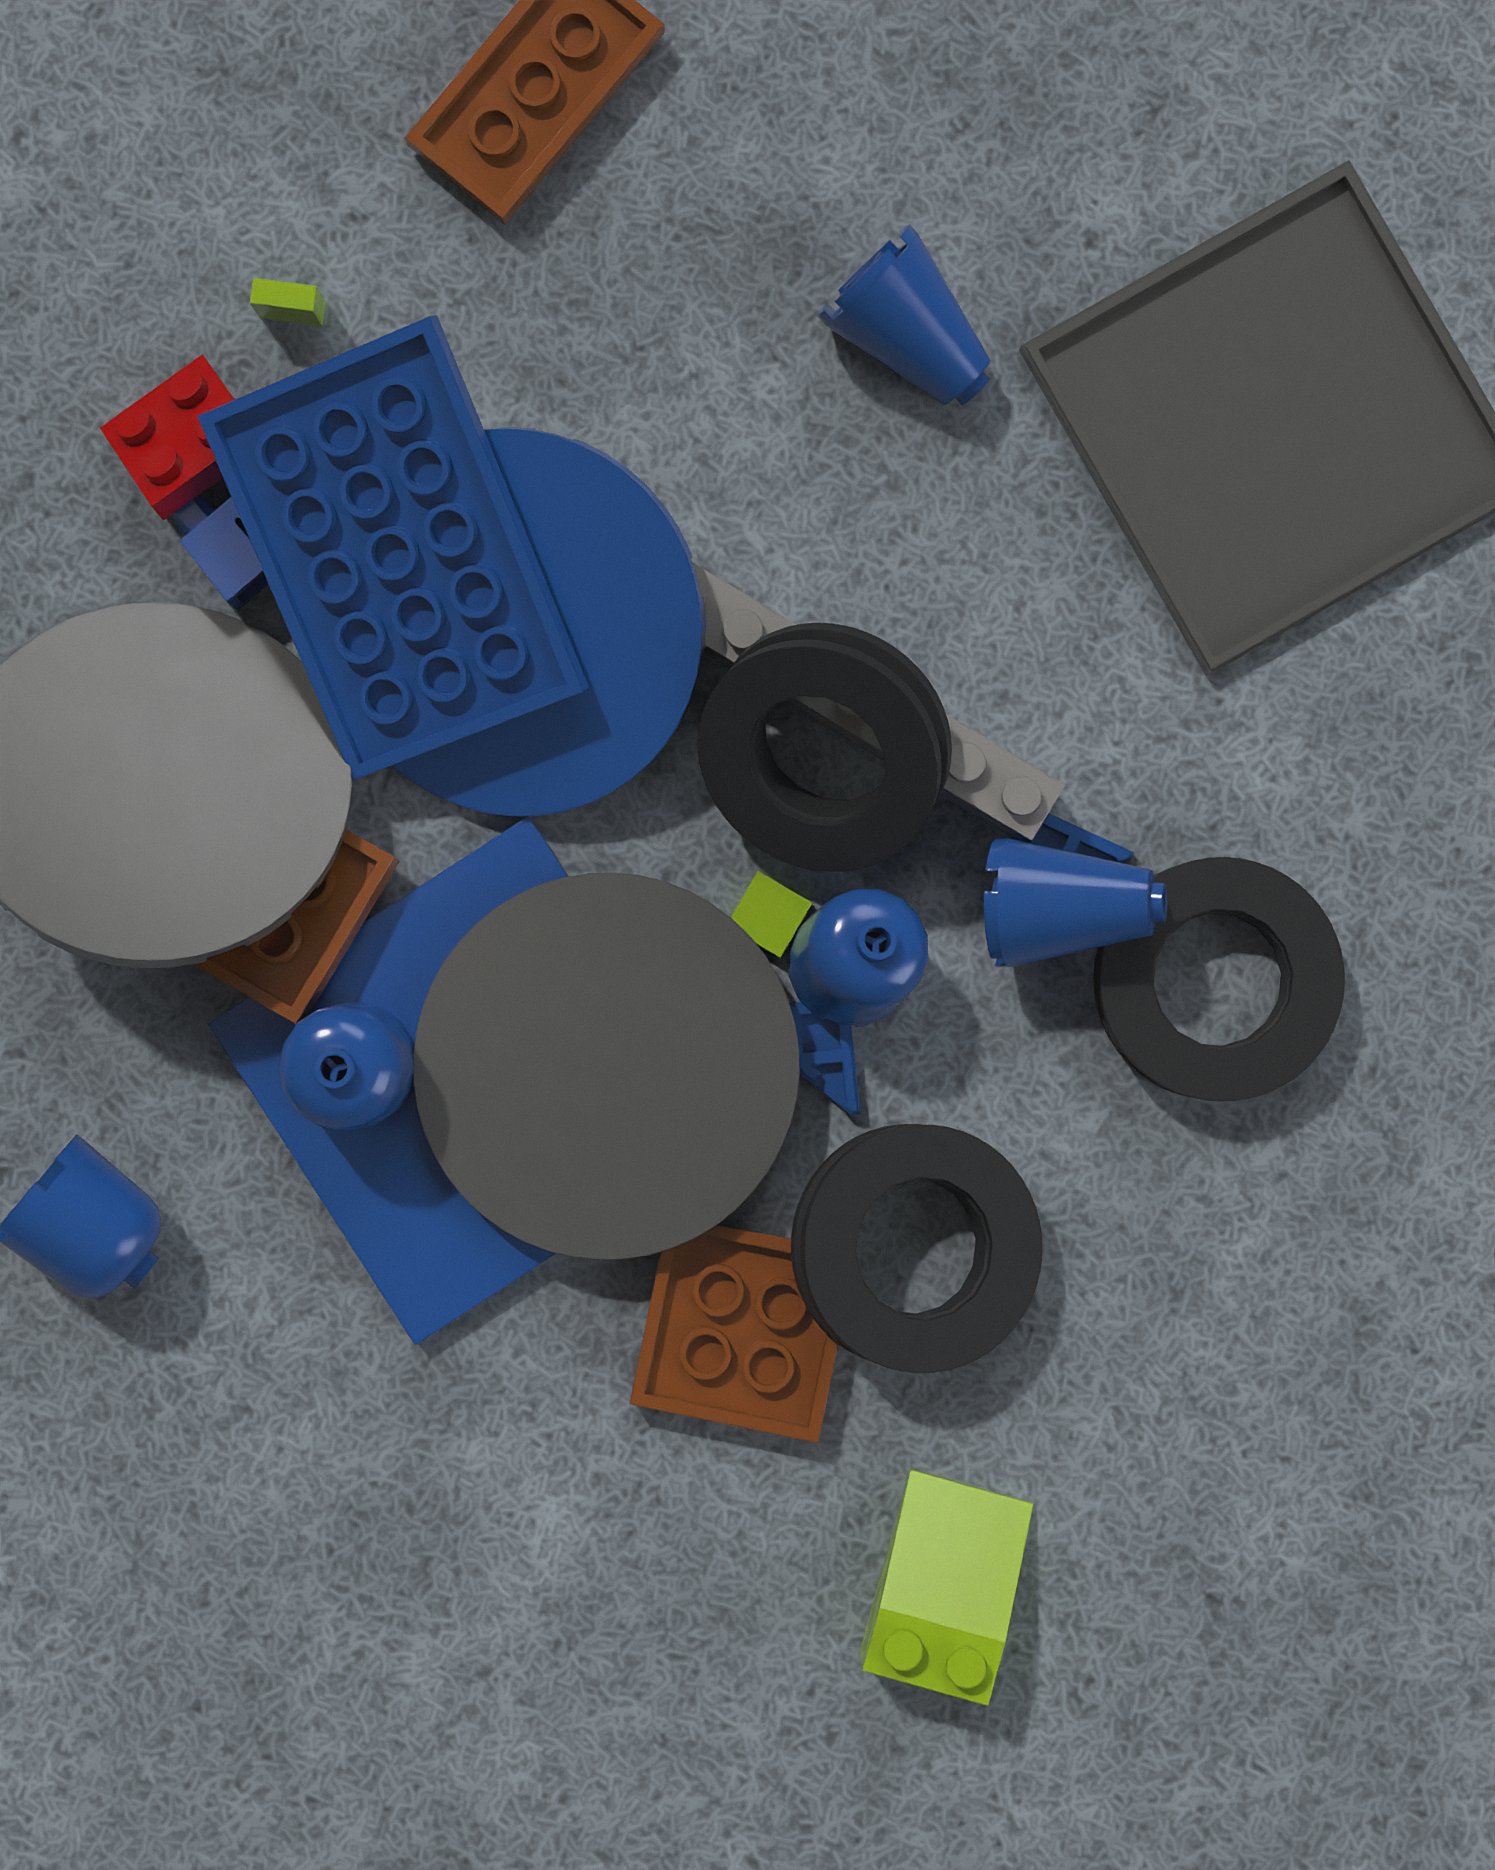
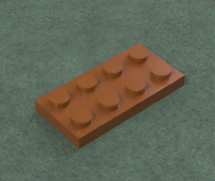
M519 0L405 136L407 146L505 225L665 33L664 23L636 0Z

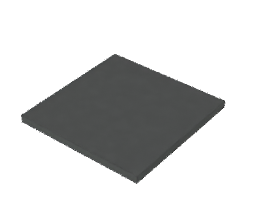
M1350 160L1020 346L1019 351L1206 677L1495 513V411Z

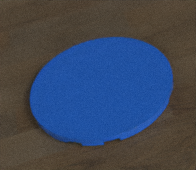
M485 428V434L589 688L582 693L392 766L426 791L468 809L507 816L547 815L568 811L610 794L637 775L670 741L683 721L695 694L694 689L699 677L702 654L705 651L706 618L704 597H701L697 575L691 561V551L678 525L651 489L627 467L608 454L576 439L572 440L557 434L535 430V428Z

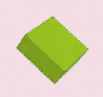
M253 278L250 304L260 318L323 326L326 301L317 286Z
M757 871L731 918L749 934L758 946L781 958L811 907L812 902Z

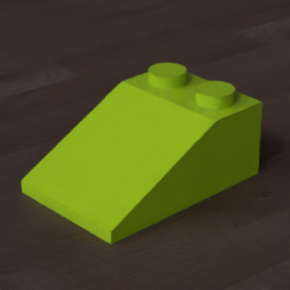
M910 1468L859 1651L862 1671L988 1706L1006 1643L1033 1503Z

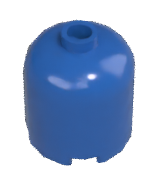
M853 889L830 899L799 927L790 950L791 967L788 970L789 979L798 1000L819 1019H829L841 1025L864 1027L886 1018L920 984L928 963V935L919 915L902 898L881 889ZM875 932L880 934V936L874 939L866 935V933ZM885 941V950L883 953H879V944Z
M349 1002L318 1009L299 1021L283 1043L279 1062L283 1092L296 1112L315 1125L337 1130H354L379 1125L399 1112L414 1090V1041L402 1022L379 1006ZM331 1056H340L344 1059L345 1063L338 1064ZM325 1063L332 1069L330 1078L325 1073ZM347 1069L344 1078L338 1081L340 1071Z
M76 1134L55 1158V1161L42 1177L33 1184L0 1224V1243L68 1292L80 1298L96 1299L110 1294L124 1281L135 1288L155 1265L159 1257L153 1254L150 1249L160 1233L161 1216L158 1206L148 1194Z

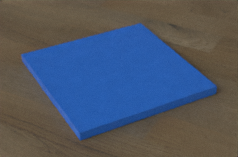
M527 816L365 921L310 1014L321 1008L349 1002L379 1006L402 1022L415 1044L421 1010L430 986L443 962L462 937L494 908L515 895L537 885L568 877L532 819ZM250 997L208 1023L215 1037L414 1345H417L556 1254L526 1243L500 1229L481 1215L461 1195L446 1176L427 1140L417 1109L415 1089L400 1111L379 1125L354 1130H337L318 1126L296 1112L282 1089L279 1062L283 1043L295 1027V1023ZM331 1056L338 1064L345 1063L344 1059L340 1056ZM325 1063V1073L330 1078L332 1069ZM347 1069L340 1071L338 1081L344 1078Z

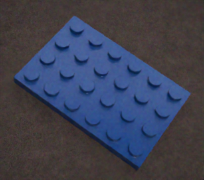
M437 315L426 317L197 416L345 763L351 766L352 780L582 693L589 688Z

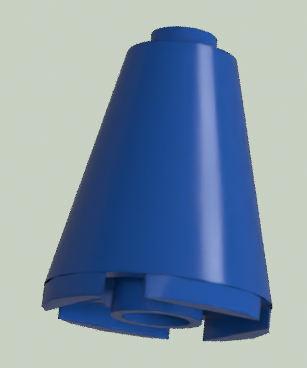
M909 224L900 231V238L905 242L904 245L898 249L889 240L838 290L841 295L835 300V303L839 308L834 311L826 303L816 316L825 326L943 405L950 403L955 398L961 405H964L990 380L983 371L991 360L919 234Z
M1009 838L995 839L990 846L986 871H998V877L994 879L992 891H984V920L988 952L991 959H997L996 967H1014L1151 936L1154 932L1155 922L1166 921V884L1155 883L1154 873L1150 869Z

